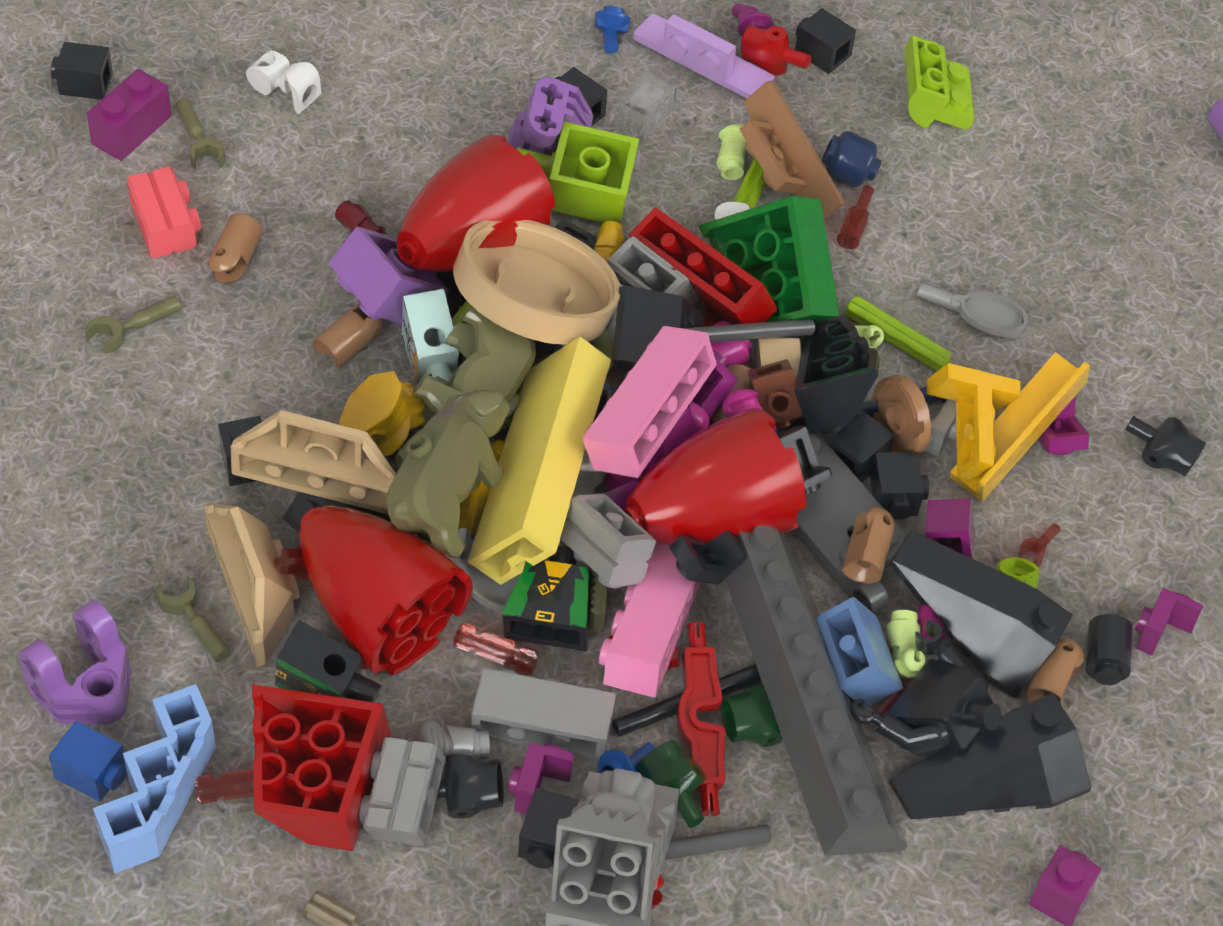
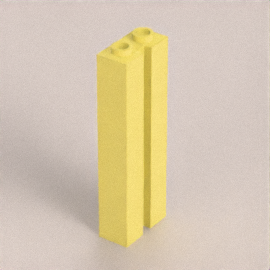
M581 336L532 367L525 377L519 395L521 399L515 408L498 462L503 468L504 474L500 482L490 488L467 561L500 585L521 574L526 561L535 566L555 554L558 548L586 450L583 436L594 422L611 362L610 358Z

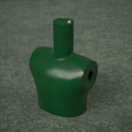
M763 685L752 686L740 694L722 698L720 707L722 721L732 743L749 741L763 747H769L783 740Z
M667 741L642 758L637 764V769L642 777L652 780L657 785L680 789L677 809L687 826L692 828L703 822L704 816L690 793L706 780V777L700 766L682 751L676 741Z

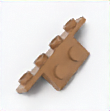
M766 81L744 101V106L752 120H749L740 128L746 140L745 147L749 154L758 160L764 171L763 178L771 189L778 192L796 194V196L821 199L825 221L844 205V199L777 85L773 81Z

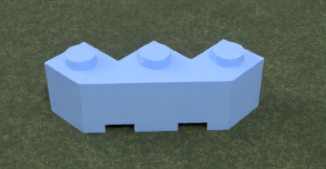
M196 684L152 700L157 729L162 739L123 753L128 781L133 793L93 808L98 833L114 874L160 857L216 750L212 719Z

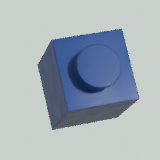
M78 721L74 722L49 754L55 779L101 802L109 790L114 791L121 785L127 773L122 744Z

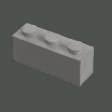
M483 668L471 713V728H476L478 731L488 730L489 740L525 747L529 746V742L538 745L553 744L567 752L573 753L574 756L599 761L601 755L607 750L612 721L614 719L616 693L606 692L604 689L596 686L580 687L564 684L557 679L549 677L538 679L518 675L508 669L492 670Z

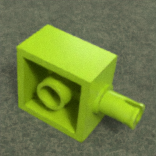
M564 121L557 150L552 152V155L517 147V150L523 155L530 153L546 174L556 205L550 211L602 223L606 221L621 223L639 144L638 138Z

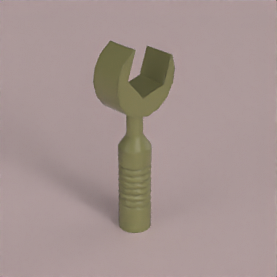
M188 98L179 99L175 106L189 135L196 139L189 150L192 166L196 169V159L210 154L219 159L220 169L225 163L223 144L215 138H203L204 129Z
M172 296L134 313L130 320L120 323L111 316L96 317L86 326V339L88 341L96 333L111 334L112 337L104 343L105 354L114 352L123 344V331L132 327L142 328L152 322L180 311L181 305L177 297Z
M187 576L189 589L179 597L163 594L161 582H159L157 586V600L160 608L172 615L186 613L190 619L191 629L216 662L229 657L230 649L205 616L198 615L193 609L197 602V590L194 581Z

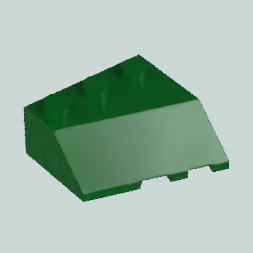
M790 196L698 225L702 236L709 239L716 251L764 284L777 307V310L766 322L812 319L814 323L840 317L821 199Z

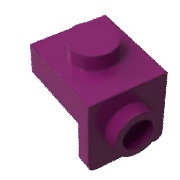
M714 350L713 353L717 365L692 400V402L698 404L706 411L709 419L713 413L723 406L726 396L738 382V379L727 369L730 365L728 360Z
M1076 396L1038 438L1049 454L1068 455L1075 450L1088 449L1089 433L1075 417Z
M1162 588L1154 608L1150 609L1145 606L1137 622L1135 631L1142 633L1136 649L1153 655L1166 624L1191 634L1203 605L1191 600L1184 594Z
M529 742L523 766H514L509 782L508 793L515 794L514 811L527 814L535 788L540 789L543 777L570 782L573 773L574 754L553 744L538 745Z

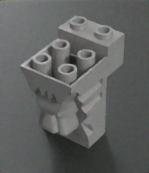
M618 768L603 773L589 771L583 784V795L577 807L573 808L570 817L559 819L557 824L551 902L546 912L545 926H650L653 893L676 826L680 789L657 785L652 780L642 777L638 772Z

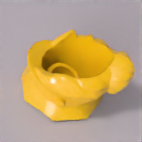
M395 371L373 374L349 396L339 425L366 431L375 441L383 455L388 456L394 454L402 447L408 437L409 430L426 424L423 414L427 411V407L422 398L414 395L413 386L409 382L403 383L400 381Z

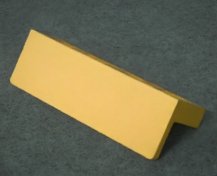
M1055 352L1022 389L1021 396L1012 401L993 422V439L996 446L994 466L973 480L957 477L956 464L950 471L949 478L983 502L1088 381L1090 365L1084 362L1079 368H1076Z

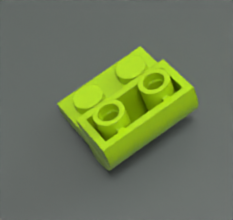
M912 35L904 48L908 111L911 118L923 128H928L935 119L968 130L975 121L969 67L947 60L945 46Z

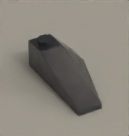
M845 315L814 323V334L804 336L794 391L810 435L818 432L832 434L851 424L878 377L880 364L878 352L875 348L869 347L868 341L864 336H859L857 328Z
M912 530L907 533L889 564L923 606H930L946 625L942 630L951 640L956 638L972 657L969 661L982 676L1014 698L1018 696L1055 649L1073 615L1038 589Z
M1053 693L1015 708L1001 716L999 726L993 731L980 729L965 749L959 752L939 751L896 775L889 781L911 820L965 815L967 811L994 809L995 812H1007L1014 807L1036 806V809L1052 808L1091 790L1077 729Z

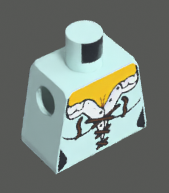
M444 289L403 296L401 335L416 384L425 373L434 378L439 376L448 381L458 366L459 350L444 343L453 329Z

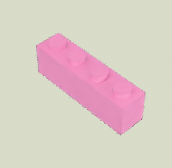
M669 326L662 327L583 436L584 446L589 455L593 470L638 478L717 365L707 332Z
M656 543L651 558L646 561L649 563L644 581L639 584L628 585L624 598V608L626 609L625 611L617 610L611 631L613 638H605L600 651L599 664L605 666L604 685L656 698L701 587V582L690 581L679 572L676 567L677 559L670 550V545Z

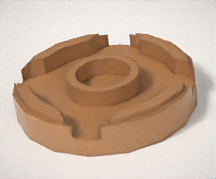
M893 375L882 379L877 383L872 396L873 403L878 402V412L873 413V419L882 422L895 435L891 452H917L918 455L926 450L931 436L929 409L922 392L916 383L906 375Z

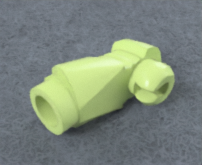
M742 124L728 125L718 134L722 144L716 164L721 171V176L726 180H737L744 175L747 149L745 147L746 140L740 131V128L743 126Z
M910 610L893 611L891 613V621L886 626L889 646L893 650L892 657L898 675L901 678L909 679L915 678L926 662L925 655L922 651H918L915 645V632L917 631L921 634L920 625L917 623L918 614Z

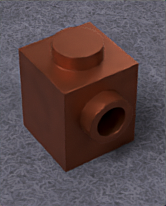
M787 359L747 370L752 389L759 394L756 398L762 410L775 420L777 428L790 426L796 422V418L803 416L794 391L796 384L794 372Z

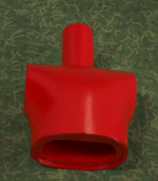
M749 25L743 34L741 58L774 76L784 74L788 63L807 69L810 65L811 55L789 48L787 31L782 27L772 26L766 29Z

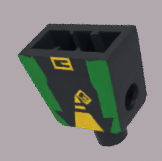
M558 546L556 553L550 557V561L543 560L535 566L526 562L523 572L520 574L502 613L505 639L587 651L590 609L589 569L585 566L576 565L577 560L574 558V551L570 547Z
M300 620L297 621L277 657L275 686L281 689L375 702L382 685L360 675L363 657L359 653Z

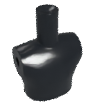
M1133 416L1125 429L1147 442L1142 452V459L1148 466L1157 469L1167 468L1176 471L1184 477L1194 465L1207 443L1191 433L1185 424L1175 417L1167 418L1156 429Z
M454 755L447 759L445 779L440 781L437 798H446L447 811L450 817L470 818L481 811L503 807V773L499 759L477 760L469 755Z

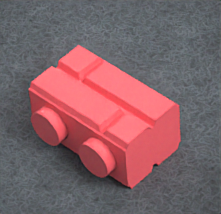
M170 166L152 170L151 174L144 172L129 176L127 186L130 203L150 257L156 258L172 254L173 251L180 252L195 248L197 246L195 232L201 231V223L196 208L188 209L186 203H190V195L186 181H177L174 170Z

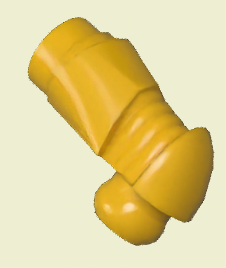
M606 221L600 226L594 251L606 262L625 243L622 225L615 221Z

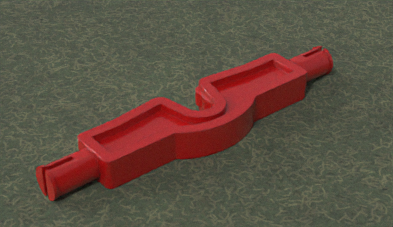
M695 621L687 624L689 647L685 648L682 655L684 693L677 708L676 722L679 735L688 747L689 758L693 759L700 766L706 777V780L695 789L700 790L701 813L703 816H708L711 812V816H718L720 814L718 790L722 789L726 780L724 765L725 729L721 725L701 722L696 714L719 710L723 697L717 673L715 649L706 645V624L699 621L696 627Z

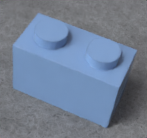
M855 597L849 598L816 617L843 692L854 700L864 699L865 703L862 706L867 708L903 689L877 616Z

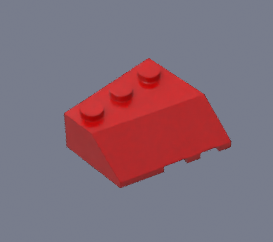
M252 684V698L254 701L253 735L255 742V759H253L255 813L307 844L353 851L362 825L359 818L361 801L365 795H371L374 779L371 778L370 774L371 760L376 751L381 752L384 738L391 735L384 705Z

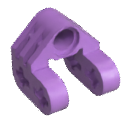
M551 77L541 78L529 96L526 111L518 114L511 125L507 143L515 149L522 147V149L552 155V152L557 150L563 122L591 127L593 113L578 87ZM547 96L550 97L551 105L546 103Z
M92 599L73 613L81 647L88 659L94 664L76 678L74 685L71 686L65 680L58 658L42 640L37 639L18 653L29 691L59 724H74L75 721L92 725L110 724L119 720L127 707L132 672L129 658L126 655L127 649L120 641L116 624L109 612L101 603Z

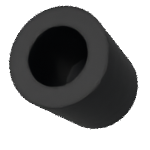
M1105 614L1096 616L1088 623L1086 672L1091 678L1103 685H1115L1125 680L1131 673L1132 624L1126 618L1118 615Z

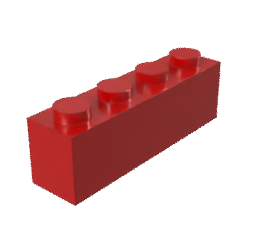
M654 207L629 233L628 236L630 238L632 236L637 238L672 265L674 270L677 269L689 278L693 289L699 297L698 300L732 325L766 322L777 310L763 283L658 208Z

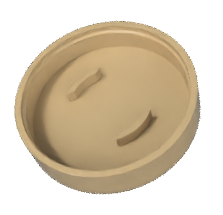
M484 220L473 225L468 230L454 263L453 275L461 294L483 316L515 334L551 344L567 345L579 336L589 342L599 337L606 330L620 298V284L609 264L588 245L559 229L531 220L514 221L518 225L515 228L517 239L514 246L479 248L486 236L494 230L492 226L502 221Z

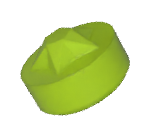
M1010 557L998 562L996 570L1037 588L1040 570L1033 562L1019 557Z

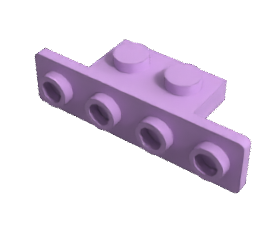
M651 14L633 34L635 41L745 98L752 95L766 81L774 82L775 79L773 74L736 56L735 45L675 14L668 20L656 14Z

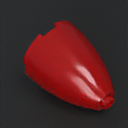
M488 135L480 138L439 168L413 200L403 219L397 238V251L403 262L416 269L434 272H453L454 263L466 233L473 225L484 220L502 222L492 226L494 230L486 236L479 248L514 246L517 239L515 228L518 227L515 221L531 220L550 225V210L556 207L549 180L536 159L530 153L523 155L513 146L509 145L506 142V137Z
M751 408L708 426L673 448L639 481L627 498L626 508L623 511L656 540V543L671 545L680 535L697 538L706 543L718 537L726 530L732 532L735 537L740 532H752L756 526H769L782 534L798 528L796 523L798 511L806 508V493L802 471L793 447L784 448L773 430L775 420L767 412L758 408Z
M328 505L321 508L314 507L301 519L299 538L302 556L316 595L336 630L348 646L363 657V662L375 675L379 671L386 670L393 676L411 667L441 642L436 636L446 627L452 614L456 617L463 614L472 594L473 582L471 577L450 558L435 549L421 537L411 532L402 531L392 522L378 516L350 508Z

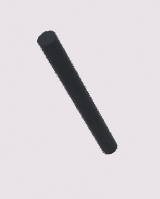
M756 664L719 678L722 696L761 681ZM683 693L613 720V727L618 737L676 715Z

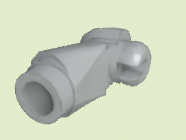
M425 721L418 727L414 737V741L438 745L445 757L469 755L477 760L479 758H489L490 740L488 730L478 731L476 728L448 725L441 728L435 721Z

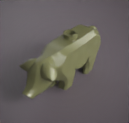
M471 305L461 319L470 325L458 322L444 341L445 344L458 349L466 357V360L457 367L448 381L439 376L434 378L425 373L413 390L414 395L422 398L430 408L429 420L444 410L447 400L453 395H462L481 390L500 392L509 404L510 411L506 418L511 415L521 399L515 393L534 363L536 356L535 342L533 339L515 334L495 324ZM422 429L417 431L396 454L395 458L398 468L401 467L408 455L406 451L408 443L418 436Z
M481 390L451 396L447 400L444 410L432 417L420 434L408 443L406 447L408 455L387 492L386 505L392 523L402 531L416 533L448 557L458 558L465 548V543L458 534L460 519L459 503L467 499L468 495L479 487L481 481L488 488L494 487L500 482L504 474L503 468L495 459L488 439L498 433L510 411L509 404L503 398L502 393Z

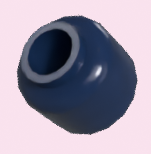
M845 131L840 136L833 135L821 161L826 165V170L831 178L851 187H859L866 179L873 181L881 165V160L876 158V144L851 131Z

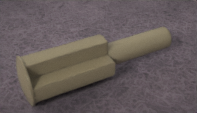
M319 890L310 897L303 913L304 916L322 926H365L359 922V913Z

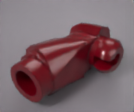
M346 200L337 207L335 212L336 220L351 233L358 226L386 235L385 228L377 226L368 211L361 204H355L350 200Z

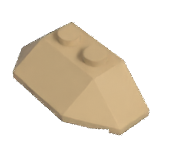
M280 410L233 440L231 445V468L233 475L389 515L386 497L396 473L375 441L366 431Z
M216 503L203 505L206 529L257 667L266 665L295 617L293 600L300 598L293 573L286 575L282 566L286 564L280 539L272 540L265 523L238 506Z

